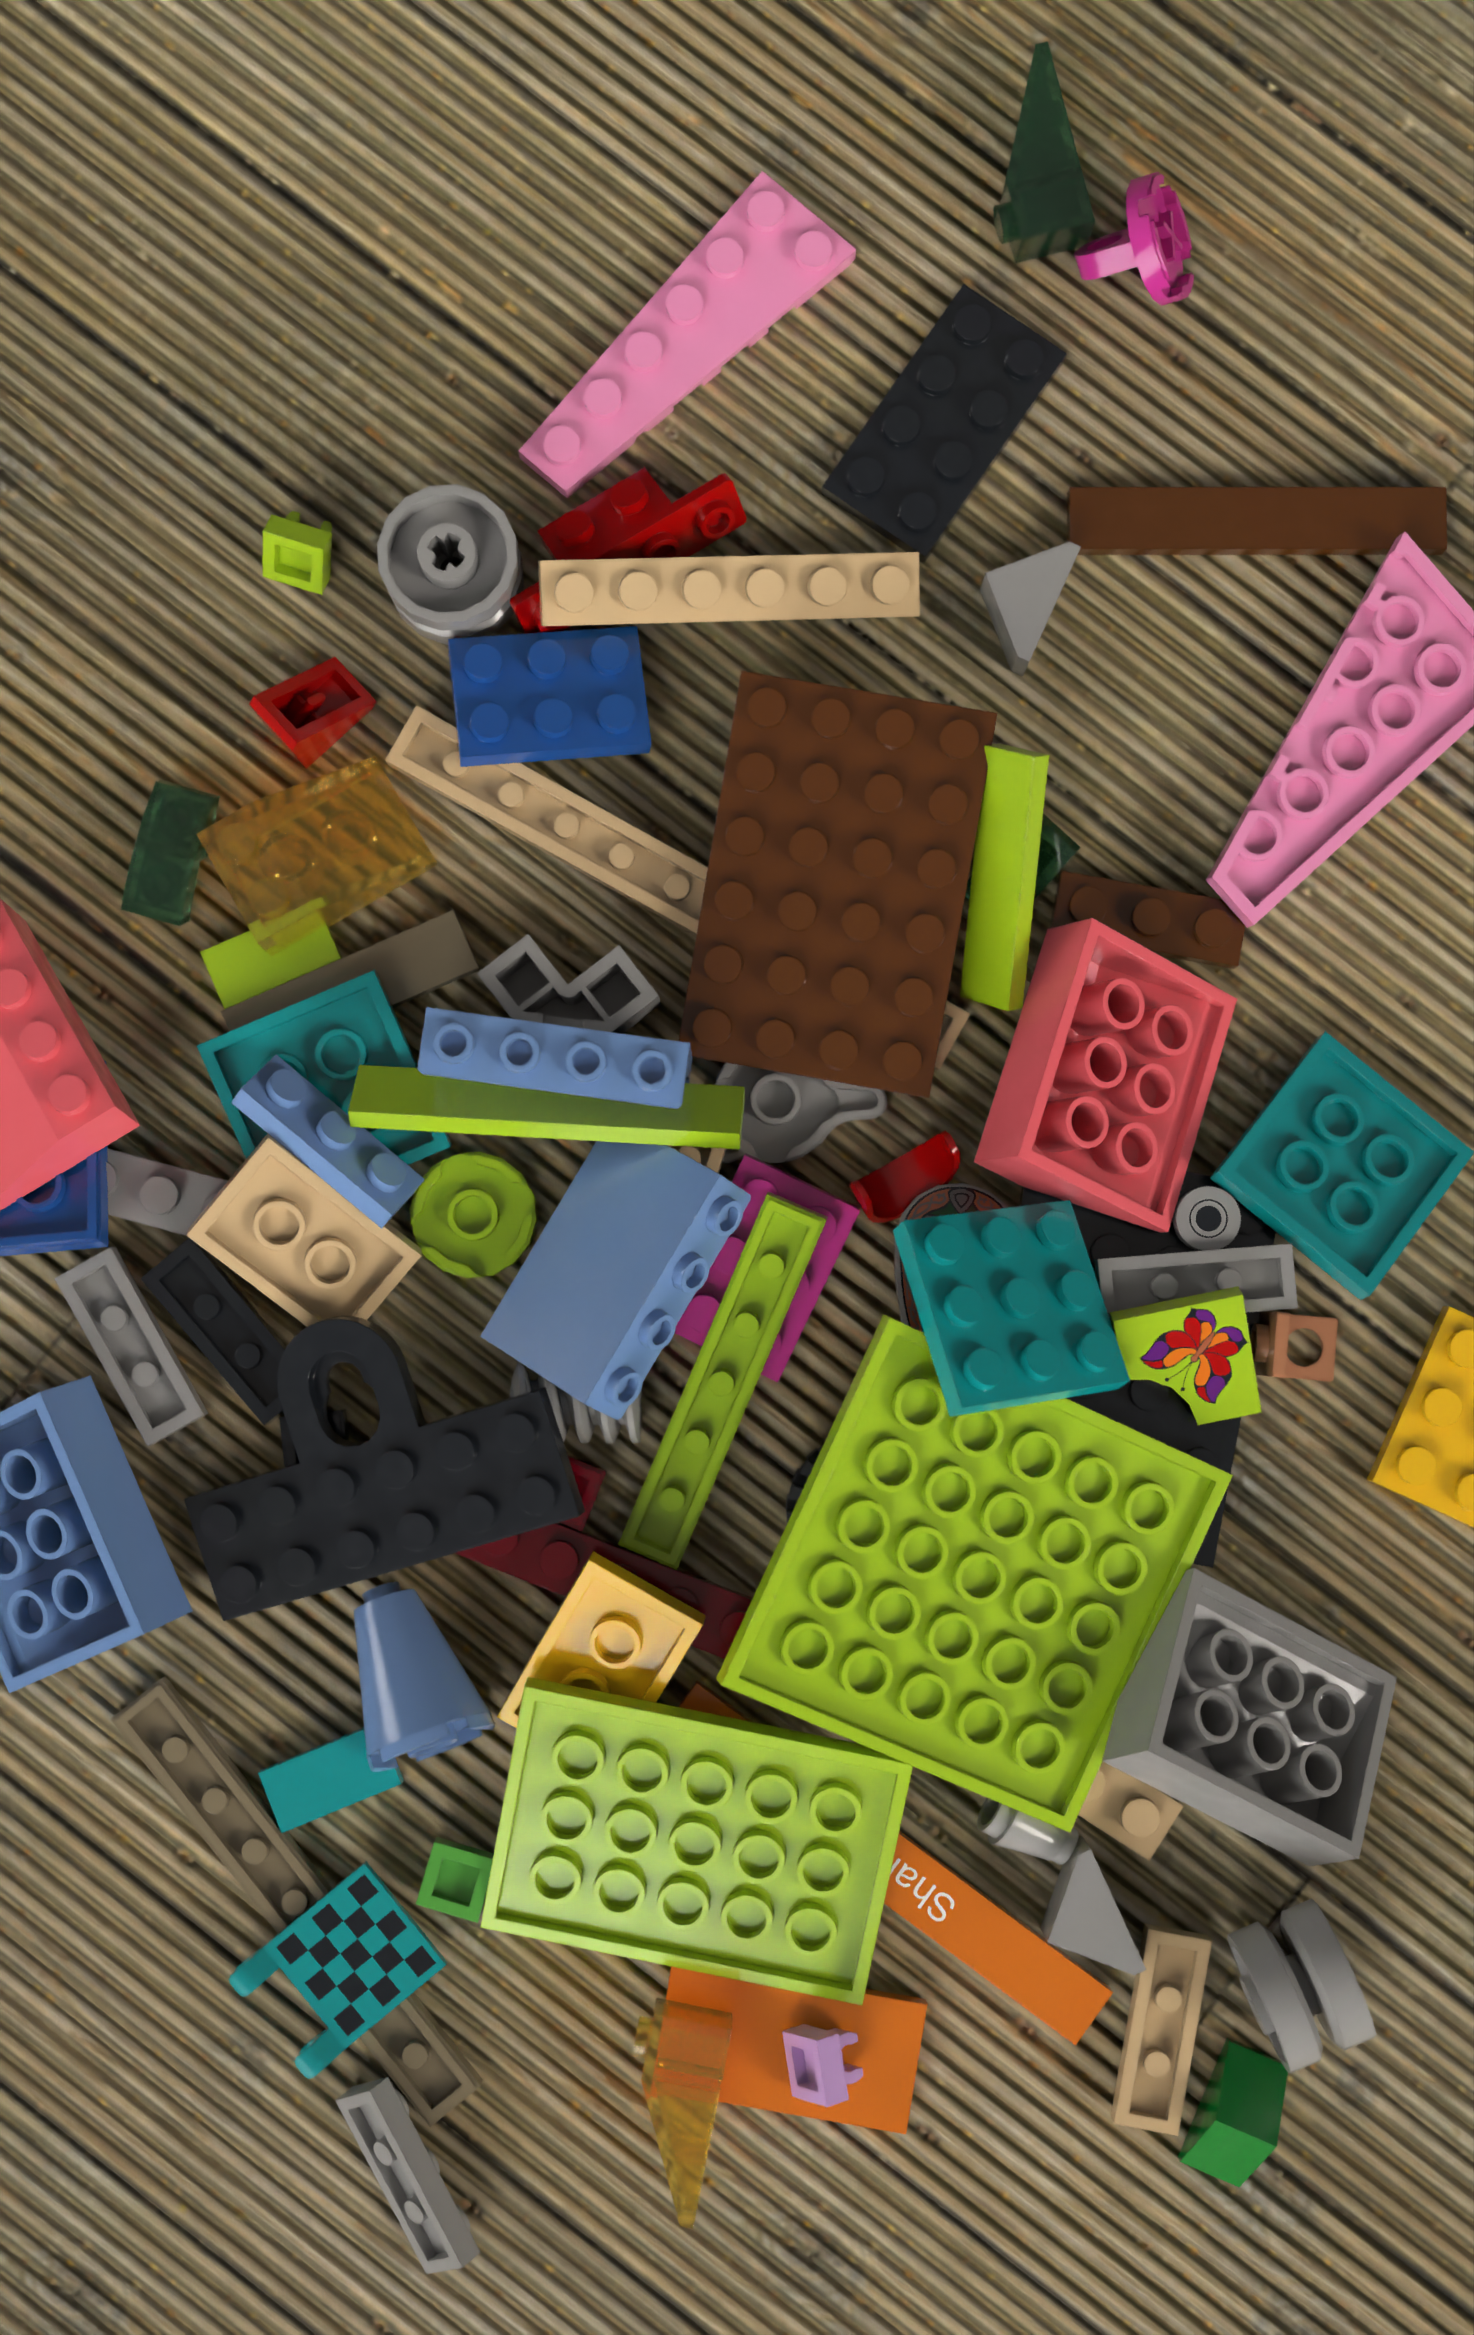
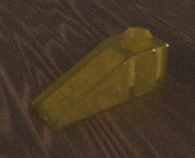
M656 1998L652 2018L639 2016L632 2056L644 2058L641 2082L679 2224L681 2227L693 2229L732 2033V2013Z

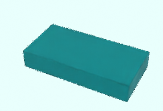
M364 1727L268 1766L258 1772L281 1833L402 1784L404 1781L399 1767L380 1772L371 1771L366 1754Z

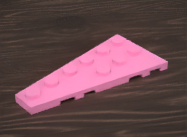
M1405 531L1396 537L1206 878V882L1247 928L1255 925L1474 725V610Z

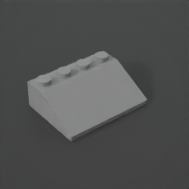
M1195 1568L1188 1569L1183 1575L1118 1699L1102 1761L1308 1866L1359 1859L1397 1677Z

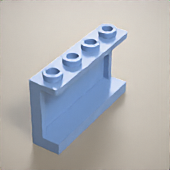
M426 1007L418 1070L420 1073L430 1076L678 1109L682 1105L685 1083L690 1082L693 1057L691 1045L687 1042Z
M596 1141L480 1337L583 1404L615 1420L621 1419L628 1406L638 1397L642 1383L661 1350L673 1338L676 1325L693 1296L706 1282L710 1268L729 1235L738 1228L743 1212L750 1202L751 1195L722 1175L668 1145Z

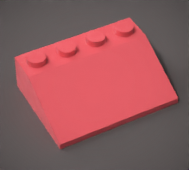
M0 898L1 1211L16 1202L18 1198L24 1197L55 1178L58 1174H62L91 1154L98 1152L139 1127L140 1124L26 920Z
M1094 918L1047 929L974 1163L1025 1188L1064 1201L1070 1200L1073 1204L1160 1233L1169 1232L1237 998Z

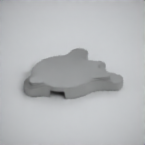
M724 1063L716 1078L715 1085L745 1086V1103L740 1149H726L722 1163L730 1164L742 1160L745 1154L770 1164L788 1163L803 1158L820 1146L835 1127L849 1121L870 1120L880 1117L887 1107L885 1091Z

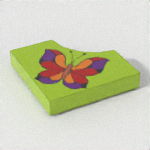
M1238 1286L1110 1312L1112 1327L1130 1380H1151L1173 1388L1189 1404L1197 1425L1262 1413L1244 1298Z

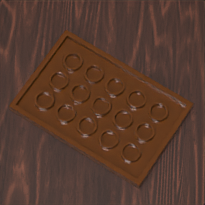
M741 671L679 1035L680 1042L690 1043L692 1057L919 1097H930L988 770L984 745L992 746L997 713Z

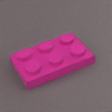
M745 1154L732 1183L751 1195L750 1202L743 1212L738 1228L729 1235L712 1264L706 1282L695 1293L677 1323L675 1334L700 1346L703 1345L768 1191L828 1217L761 1372V1375L778 1382L861 1208L751 1155Z

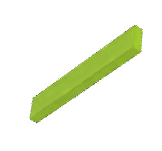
M359 1065L348 1115L350 1127L740 1149L745 1086L685 1083L682 1105L678 1109L430 1076L420 1073L418 1068Z
M768 1191L618 1545L677 1570L826 1223L827 1216Z

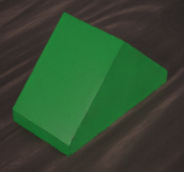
M1226 2038L1178 2155V2160L1181 2163L1240 2187L1277 2147L1288 2075L1282 2062Z

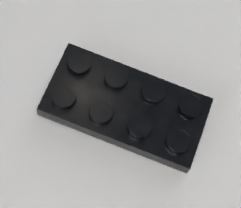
M963 284L825 481L821 494L904 551L919 552V561L924 564L1061 368L1067 353Z

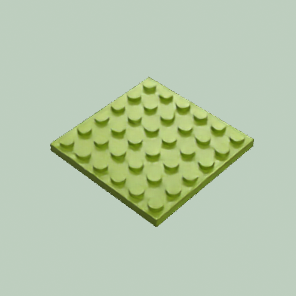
M883 1314L716 1679L724 1687L1070 1833L1103 1762L1102 1759L1118 1699L1186 1570L1191 1569L1233 1475L1067 1398L950 1417L925 1334Z

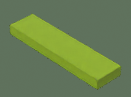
M998 743L992 744V746L984 745L988 770L975 838L960 996L1005 1011H1012L1023 1007L1049 755Z

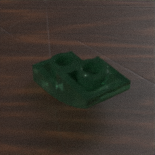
M164 780L155 782L136 838L124 888L121 910L177 926L189 922L199 863L210 855L220 796Z

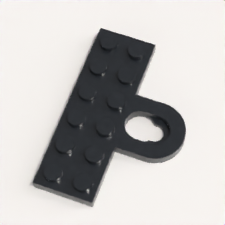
M336 1316L306 1327L291 1340L281 1357L277 1373L278 1396L299 1462L193 1494L184 1499L223 1621L579 1517L585 1512L546 1387L426 1423L405 1357L396 1341L377 1324L354 1316ZM339 1362L351 1363L357 1367L364 1382L369 1384L374 1390L379 1405L380 1421L377 1431L368 1441L352 1442L343 1439L333 1430L328 1421L326 1407L329 1395L331 1394L329 1374L334 1365Z

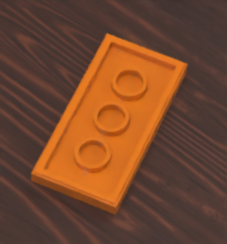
M671 1967L650 2090L906 2134L928 2004L924 1998L866 1989L863 2004L858 2005ZM806 2024L824 2030L838 2028L857 2034L858 2042L846 2045L841 2050L843 2064H852L863 2069V2076L860 2080L853 2084H847L849 2100L824 2107L792 2096L782 2034L783 2030Z

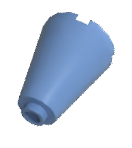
M391 1582L363 1593L364 1604L357 1607L353 1612L366 1754L371 1771L380 1772L398 1768L396 1757L405 1753L408 1754L409 1758L416 1757L417 1762L477 1739L483 1735L481 1730H492L495 1728L490 1710L415 1589L401 1590L399 1582Z

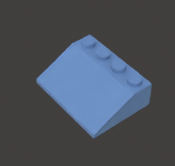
M91 1375L41 1391L0 1412V1673L8 1692L11 1693L192 1612V1608Z

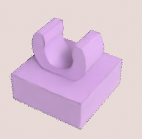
M806 2024L783 2030L782 2034L792 2096L824 2107L849 2100L847 2084H853L860 2080L863 2076V2069L852 2064H843L841 2050L846 2045L858 2042L857 2034L838 2028L824 2030Z

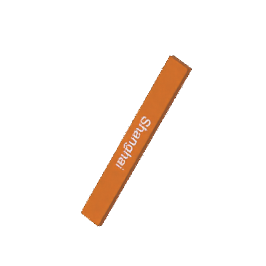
M699 1681L695 1682L678 1705L681 1708L753 1722ZM899 1831L884 1904L1076 2046L1113 1994L1112 1989L1053 1944L1047 1943L1045 1938Z

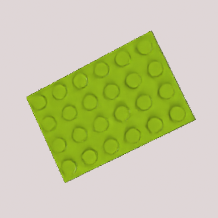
M528 1677L522 1696L480 1928L862 2005L913 1766L859 1743Z

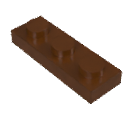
M1060 872L1050 928L1094 918L1162 957L1229 969L1238 967L1245 925L1222 899L1079 873Z

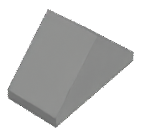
M1069 541L985 573L980 592L1011 672L1020 676L1024 675L1081 546Z
M1082 1836L1078 1838L1071 1857L1062 1865L1040 1929L1047 1943L1136 1975L1145 1971L1146 1968L1097 1861Z

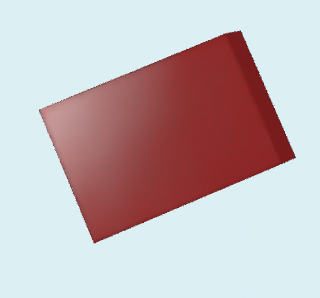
M333 657L254 695L249 705L264 724L307 769L373 709L377 701L336 657Z

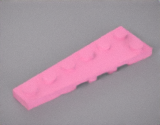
M762 171L519 449L520 459L568 499L632 446L640 434L650 431L674 411L673 407L700 384L703 386L721 372V367L747 345L749 348L768 333L769 327L793 307L799 308L845 270L855 260L856 248Z

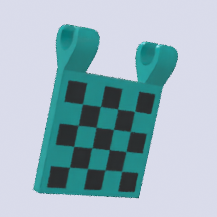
M365 1861L279 1934L238 1965L231 1974L229 1982L239 1995L245 1997L260 1986L276 1970L281 1968L328 2027L306 2043L294 2061L300 2072L306 2078L311 2079L327 2067L348 2046L445 1967L447 1961L367 1861Z

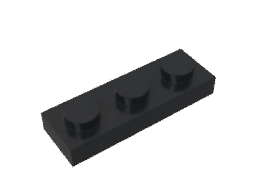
M188 1238L144 1275L141 1280L261 1423L268 1425L283 1413L277 1390V1373L286 1345L206 1250Z

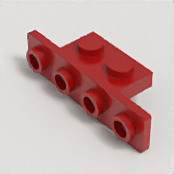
M644 467L582 505L563 514L558 519L537 530L553 560L689 557L744 525L747 517L734 483L726 473L718 475L671 503ZM539 581L516 594L509 601L525 634L564 631L571 627L541 626Z

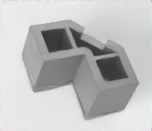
M527 934L477 973L512 1019L624 1034L661 1005L659 995L620 945L567 984L537 944Z

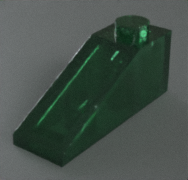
M1048 41L1035 45L1000 204L995 205L993 208L998 239L1001 244L1010 242L1015 264L1082 247L1089 242L1095 223Z

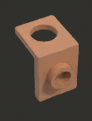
M1261 1312L1260 1324H1253L1250 1338L1253 1361L1256 1362V1375L1333 1381L1338 1320L1328 1317L1294 1315L1287 1312ZM1301 1328L1313 1331L1321 1343V1352L1318 1359L1307 1366L1296 1365L1287 1356L1289 1335Z

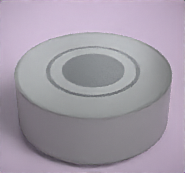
M1211 1186L1196 1188L1184 1194L1177 1202L1173 1215V1227L1176 1235L1186 1246L1197 1251L1217 1250L1227 1246L1236 1237L1241 1224L1240 1210L1234 1198L1226 1191Z

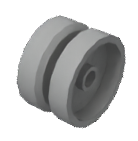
M458 484L428 486L405 497L387 516L377 542L378 571L401 619L420 636L448 645V639L490 636L498 632L514 614L509 603L510 599L524 589L522 556L518 548L516 535L504 511L484 493ZM459 562L461 564L458 567H455L451 563Z
M1312 1898L1281 1912L1279 1928L1288 1956L1284 1955L1271 1931L1259 1922L1234 1931L1227 1936L1232 1955L1241 1975L1239 1980L1251 2010L1264 2035H1268L1274 2050L1289 2074L1321 2060L1323 2045L1313 2018L1315 2015L1329 2039L1344 2051L1376 2036L1370 2011L1355 1974L1328 1920Z

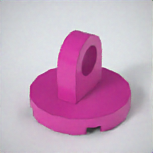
M1155 172L1130 180L1126 192L1128 228L1097 238L1075 251L1074 256L1083 280H1093L1138 267L1146 289L1152 299L1159 305L1163 306L1180 301L1189 296L1194 282V274L1192 275V272L1183 275L1182 260L1191 258V239L1186 218L1175 190L1173 191L1170 185L1161 188L1159 186L1164 184V175Z

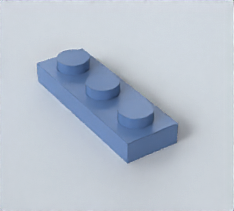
M275 1055L239 1090L231 1102L381 1229L425 1180L366 1129L350 1127L349 1115L278 1055Z

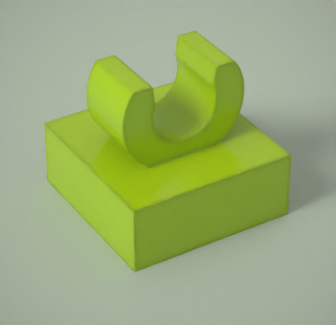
M292 511L285 518L272 514L263 530L262 577L322 595L331 576L332 523L324 520L321 528L318 529L300 523L299 512Z

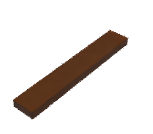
M1069 487L1067 492V542L1070 541L1081 546L1078 555H1387L1396 537L1404 531L1425 555H1442L1447 550L1446 487Z

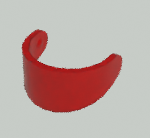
M944 1130L859 1180H855L849 1186L868 1220L874 1223L889 1222L901 1218V1214L916 1196L937 1185L948 1184L959 1168L960 1152L952 1136Z

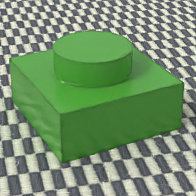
M436 1837L416 1905L478 1923L486 1899L494 1853Z

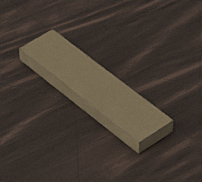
M452 910L221 1011V1014L230 1032L373 970L377 971L391 1006L395 1008L480 971V968L455 911Z

